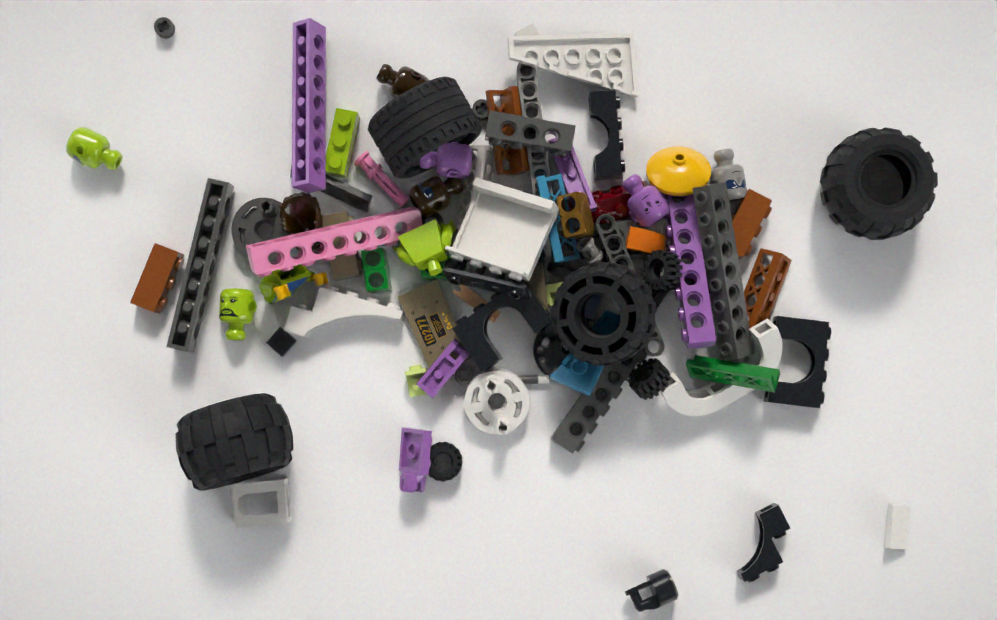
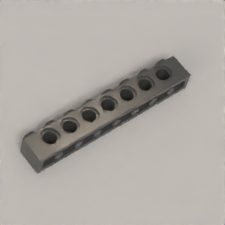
M211 178L207 179L166 346L168 348L186 352H194L233 195L234 186L229 182Z
M726 182L694 187L692 190L720 359H740L754 354L749 331L750 327Z

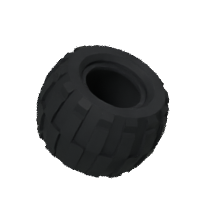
M868 128L848 136L834 147L828 155L826 165L822 168L820 185H822L823 192L820 193L822 204L826 205L830 212L829 217L836 225L840 224L845 227V232L856 237H866L870 240H884L896 237L913 229L922 221L924 214L930 210L936 197L934 188L938 186V174L933 170L932 163L934 160L930 152H925L920 146L921 142L912 135L905 136L902 134V131L893 128ZM875 156H880L891 162L902 178V199L895 204L883 205L876 203L865 194L862 188V170L866 163Z
M267 393L246 395L218 402L184 415L177 423L178 432L175 433L180 466L187 479L192 481L193 488L200 491L236 484L277 471L288 466L293 459L291 451L294 449L293 433L288 416L282 405L277 403L276 397Z

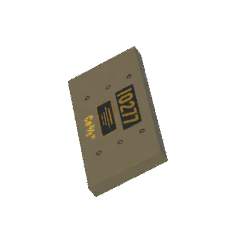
M437 279L398 296L429 368L454 338L460 342L459 345L466 349L452 329L457 326ZM452 351V353L450 354V356L455 360H457V358L459 357V355L454 351Z

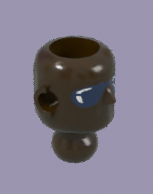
M433 176L414 185L410 189L409 196L413 206L419 208L421 216L429 217L446 209L451 202L450 195L460 194L464 188L459 178H447L443 182L438 176Z

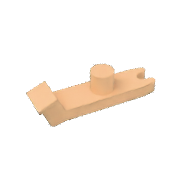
M459 285L461 288L459 292L453 290L457 297L473 308L481 303L485 305L488 303L465 285ZM499 310L495 311L489 320L494 323L501 312Z

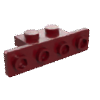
M642 181L644 187L648 186L646 181ZM616 185L609 190L591 192L597 206V211L591 212L593 225H595L596 220L602 214L613 216L615 221L630 217L627 201L631 194L625 191L623 186ZM568 199L567 202L569 206V211H572L573 207L571 205L570 200ZM601 220L599 222V224L609 223V221L607 220Z

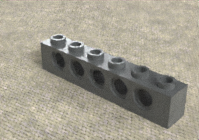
M643 349L631 357V362L628 365H623L621 362L614 365H605L591 395L588 396L583 393L580 395L550 438L572 454L574 451L579 452L585 444L584 437L587 433L591 435L598 425L596 420L600 415L604 417L611 407L608 405L611 399H617L623 390L621 385L625 380L628 381L630 379L629 375L633 374L632 370L636 364H642L643 360L647 357ZM612 370L619 374V379L615 383H611L608 380V373ZM598 388L605 389V399L598 400L595 397V392ZM590 405L594 409V414L590 418H585L582 413L583 408ZM574 423L581 425L582 430L578 435L570 433V427Z

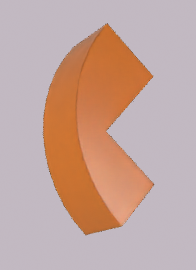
M630 226L625 246L627 251L652 255V251H666L668 239L663 234Z

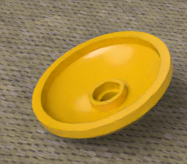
M673 146L664 148L650 157L646 165V176L649 183L662 193L672 196H687L693 194L692 188L708 184L711 177V165L700 152L688 147Z

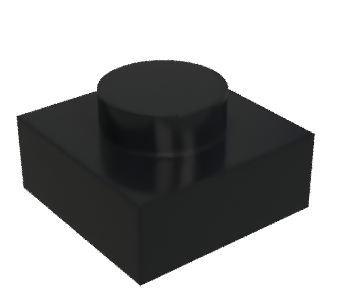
M279 327L266 343L281 357H284L296 344L297 340L287 331H284V328Z

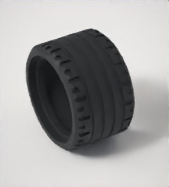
M439 77L411 88L383 106L370 119L368 132L379 148L393 176L407 179L434 168H421L420 158L431 151L437 152L438 147L445 143L458 142L470 145L480 135L482 125L473 109L470 108L471 106L468 100L465 99V95L457 81L450 77Z

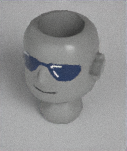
M722 149L715 151L713 157L718 167L711 171L709 184L726 182L729 202L744 198L747 193L744 169L741 165L733 164V150Z

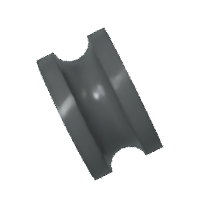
M161 17L155 21L154 30L160 37L167 39L174 35L175 25L170 19ZM167 23L169 30H164L163 32L160 27L165 26Z
M477 100L473 104V111L479 120L488 119V112L485 111L483 115H480L479 111H476V108H480L481 105H485V109H487V100Z
M461 366L455 372V380L461 385H468L474 378L473 370L468 366ZM466 369L470 372L468 374L470 379L468 381L464 379V382L459 379V372L461 370L465 372Z

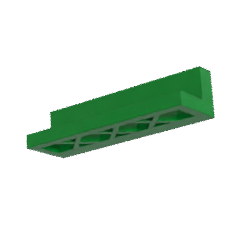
M695 355L693 360L687 359L685 364L690 378L774 393L780 377L779 369Z

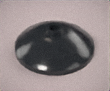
M554 323L536 335L533 345L535 362L541 372L549 375V378L559 368L562 361L571 354V352L568 354L562 352L561 340L557 334L555 335L552 326Z

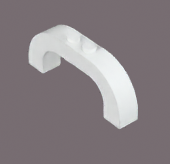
M767 318L749 329L754 341V354L751 355L745 364L776 369L782 355V338L778 328ZM672 372L669 375L671 377L668 381L669 385L664 386L665 390L663 392L659 391V393L670 407L678 413L687 416H703L728 406L731 402L747 395L754 389L712 382L697 390H687L680 379Z

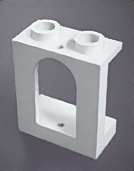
M288 478L232 484V488L229 490L230 501L234 503L231 519L232 523H235L236 528L284 524L292 521ZM276 491L278 513L251 516L242 514L241 497L243 495Z

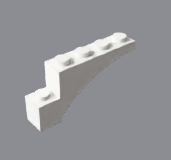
M326 285V288L319 287L312 312L310 311L311 307L298 303L297 307L291 306L284 331L308 337L310 332L341 319L358 316H379L402 320L404 312L400 311L401 306L391 303L383 306L379 304L380 300L367 297V300L359 299V294L347 291L346 294L338 292L339 288Z

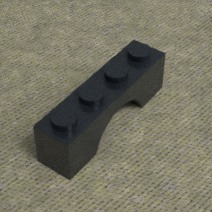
M615 90L589 92L590 118L602 123L608 133L607 147L593 158L595 180L619 179L622 176V172H625V160H621L620 151L624 150L623 138L619 139V130H622L621 117H617V109H620V97L616 96Z

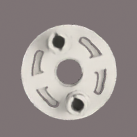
M498 368L489 369L476 375L469 383L465 392L464 407L469 420L475 427L489 434L503 435L516 429L526 418L529 410V394L524 382L513 372ZM494 393H499L504 396L505 403L499 408H494L488 402L489 397Z

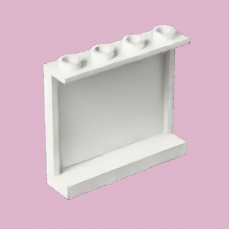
M475 177L472 184L476 189L475 195L453 246H446L445 249L451 254L450 257L459 262H462L464 259L470 261L469 263L477 268L485 266L495 274L501 275L503 272L509 274L508 277L519 282H521V279L530 281L558 214V206L552 200Z

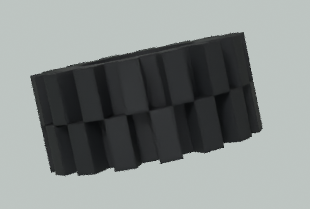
M664 250L652 251V255H647L648 261L644 260L643 262L646 265L645 268L642 267V271L645 272L642 278L646 279L644 282L650 288L670 291V288L674 289L676 287L674 283L679 284L680 280L678 277H682L683 274L679 273L680 270H683V266L679 265L682 262L681 259H678L679 256L673 252ZM664 264V272L661 276L660 270L662 265Z
M649 358L648 361L646 359L643 360L642 365L640 363L636 365L638 368L632 370L633 374L629 375L630 379L628 380L630 388L641 399L647 400V398L653 399V395L657 397L659 391L663 392L665 390L663 387L669 385L668 381L671 379L669 375L671 374L660 360Z
M438 442L431 446V465L428 476L436 481L446 482L447 480H452L458 475L462 467L460 450L448 442ZM440 453H446L451 458V466L446 470H440L435 465V457Z

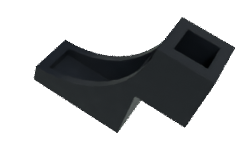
M772 503L755 512L760 530L758 546L752 558L742 568L737 570L740 579L744 582H753L760 578L759 574L765 571H775L779 568V564L783 563L771 538H781L791 528L780 506L776 503Z

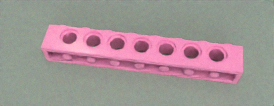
M412 206L246 245L251 271L255 275H259V277L271 275L272 271L278 269L280 271H289L294 269L293 266L313 265L315 260L323 259V261H330L336 259V255L340 254L350 256L356 254L357 250L361 249L365 251L375 250L377 245L385 244V246L395 245L398 243V236L423 224L419 208ZM402 222V229L396 232L395 227L397 223ZM378 227H381L382 233L380 236L376 237L375 230ZM357 232H361V239L358 242H355V234ZM339 236H340V238H341V243H340V245L337 246V247H334V246H333V241H334V239H335L336 237H339ZM315 242H320L319 250L312 252V245ZM294 247H298V255L295 257H291V249ZM272 252H277L278 257L276 261L269 262V255Z

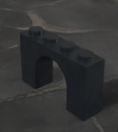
M525 280L524 285H526L530 295L528 300L522 298L514 299L509 295L494 293L490 297V302L486 305L481 303L473 309L474 313L468 318L466 315L455 322L457 326L452 328L482 372L490 369L503 359L491 342L487 332L488 321L495 311L503 307L516 309L521 313L535 334H539L554 323L553 316H551L527 280Z
M774 316L772 323L778 328L781 338L802 344L810 355L811 365L807 375L800 381L795 383L778 381L775 393L765 391L764 402L820 408L825 398L822 386L827 378V371L824 370L825 361H828L829 349H827V340L831 338L829 322Z

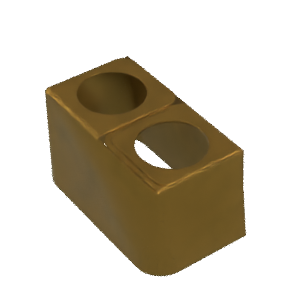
M577 191L556 197L564 237L579 239L591 236L594 233V225L587 194ZM566 196L573 197L576 202L575 208L570 212H566L564 197ZM570 218H576L580 222V229L576 233L570 232L568 222Z

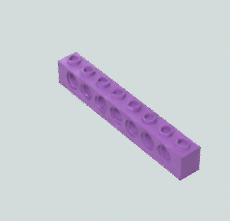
M311 18L293 23L292 187L306 193L326 190V27Z
M662 193L665 199L668 200L667 204L669 206V213L664 217L668 219L666 236L667 239H671L669 252L677 254L679 256L678 259L688 258L692 262L689 265L683 262L679 264L683 266V270H680L679 273L683 274L682 277H678L680 282L677 284L678 287H675V298L680 300L681 307L678 308L679 321H683L684 329H681V339L683 343L686 342L687 349L712 347L716 342L694 196L693 194L672 196ZM679 198L682 200V203H675L672 199ZM683 218L685 223L680 224L675 219ZM686 238L689 243L682 244L678 239ZM690 278L695 284L687 285L684 280ZM687 300H696L698 306L689 305ZM690 321H699L701 323V327H693Z

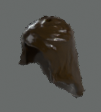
M294 193L289 197H285L283 203L279 205L280 218L282 219L280 225L288 235L323 228V218L319 202L310 193ZM315 242L312 245V252L320 248V242Z

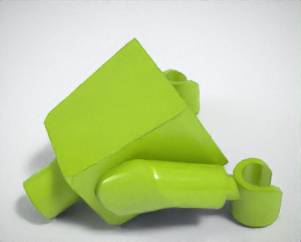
M434 219L398 236L401 245L396 248L393 246L392 249L399 259L409 266H417L419 270L428 268L431 276L437 275L442 272L439 262L448 258L445 247L451 246L452 236L456 231V227L452 219L448 224L441 222V226Z

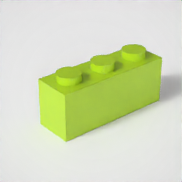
M336 108L326 153L327 175L344 179L348 177L360 120L358 112Z

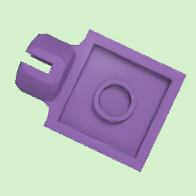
M402 427L399 471L402 473L400 475L399 488L403 492L413 493L414 491H420L421 493L425 490V475H429L431 465L432 431Z

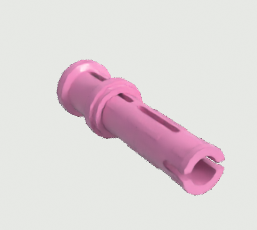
M365 151L357 158L354 165L359 166L367 174L368 179L374 180L402 208L410 198L382 171V165L377 164L369 156L370 153Z

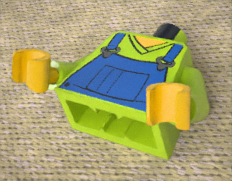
M302 264L293 266L294 269L289 271L274 270L271 275L264 276L259 285L260 292L267 303L274 304L279 300L294 295L306 281L313 282L315 280L316 286L328 284L326 272L315 274L313 271H308L306 266H302Z

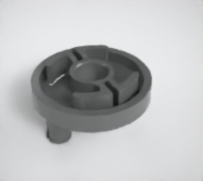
M256 198L245 203L236 212L231 227L232 238L237 249L247 258L246 245L288 236L284 230H281L283 229L280 225L282 219L280 218L279 205L282 204L281 202L272 198ZM263 223H270L273 227L272 235L265 239L260 238L258 235L259 226ZM277 252L269 255V262L276 261L278 257Z

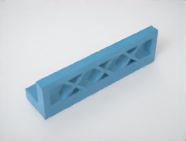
M561 174L545 177V175L536 177L539 197L548 200L552 197V201H555L559 193L561 195L566 194ZM558 180L560 189L556 195H553L548 191L547 182ZM564 197L566 212H570L567 197ZM557 215L556 218L558 220L557 222L554 221L548 235L554 264L580 259L579 252L576 249V239H571L570 242L567 238L558 234L556 226L561 221V218ZM570 218L568 219L570 232L574 233L572 220ZM564 242L573 247L574 255L563 257L561 247Z

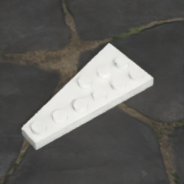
M634 33L508 36L507 38L509 60L608 90H615V92L637 98L639 96Z

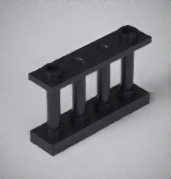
M544 248L537 262H544L546 257ZM464 259L462 262L458 261L455 269L447 267L443 269L448 282L456 286L465 285L509 295L514 299L522 298L528 300L530 297L527 287L524 285V279H521V282L504 280L506 273L503 272L501 275L496 274L495 278L483 276L487 268L485 266L477 268L475 274L465 272L464 268L467 260Z

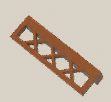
M510 86L504 90L485 91L488 115L490 110L522 116L518 86ZM493 96H500L501 106L499 108L494 103ZM504 127L502 129L503 134L506 136L514 134V130L511 127ZM506 144L507 147L504 150L501 146L493 145L497 176L519 175L530 171L526 147L518 150L510 148V145ZM504 158L509 162L510 170H503L502 160Z
M760 248L744 290L750 328L767 318L770 319L792 261L783 253ZM765 255L772 256L771 264L764 268L762 263ZM763 275V284L759 287H756V279L759 276ZM755 295L757 298L756 303L749 307L747 304L748 299Z

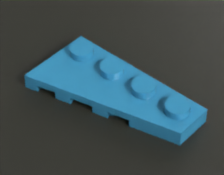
M606 310L591 329L600 335L611 334L618 328L620 316ZM571 353L562 361L559 368L551 374L550 379L590 396L604 366L582 362L574 358L575 356Z

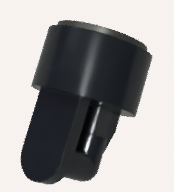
M665 569L646 576L647 582L625 591L626 596L630 595L638 612L657 609L677 600L679 596L670 573ZM649 587L653 596L642 600L639 591Z

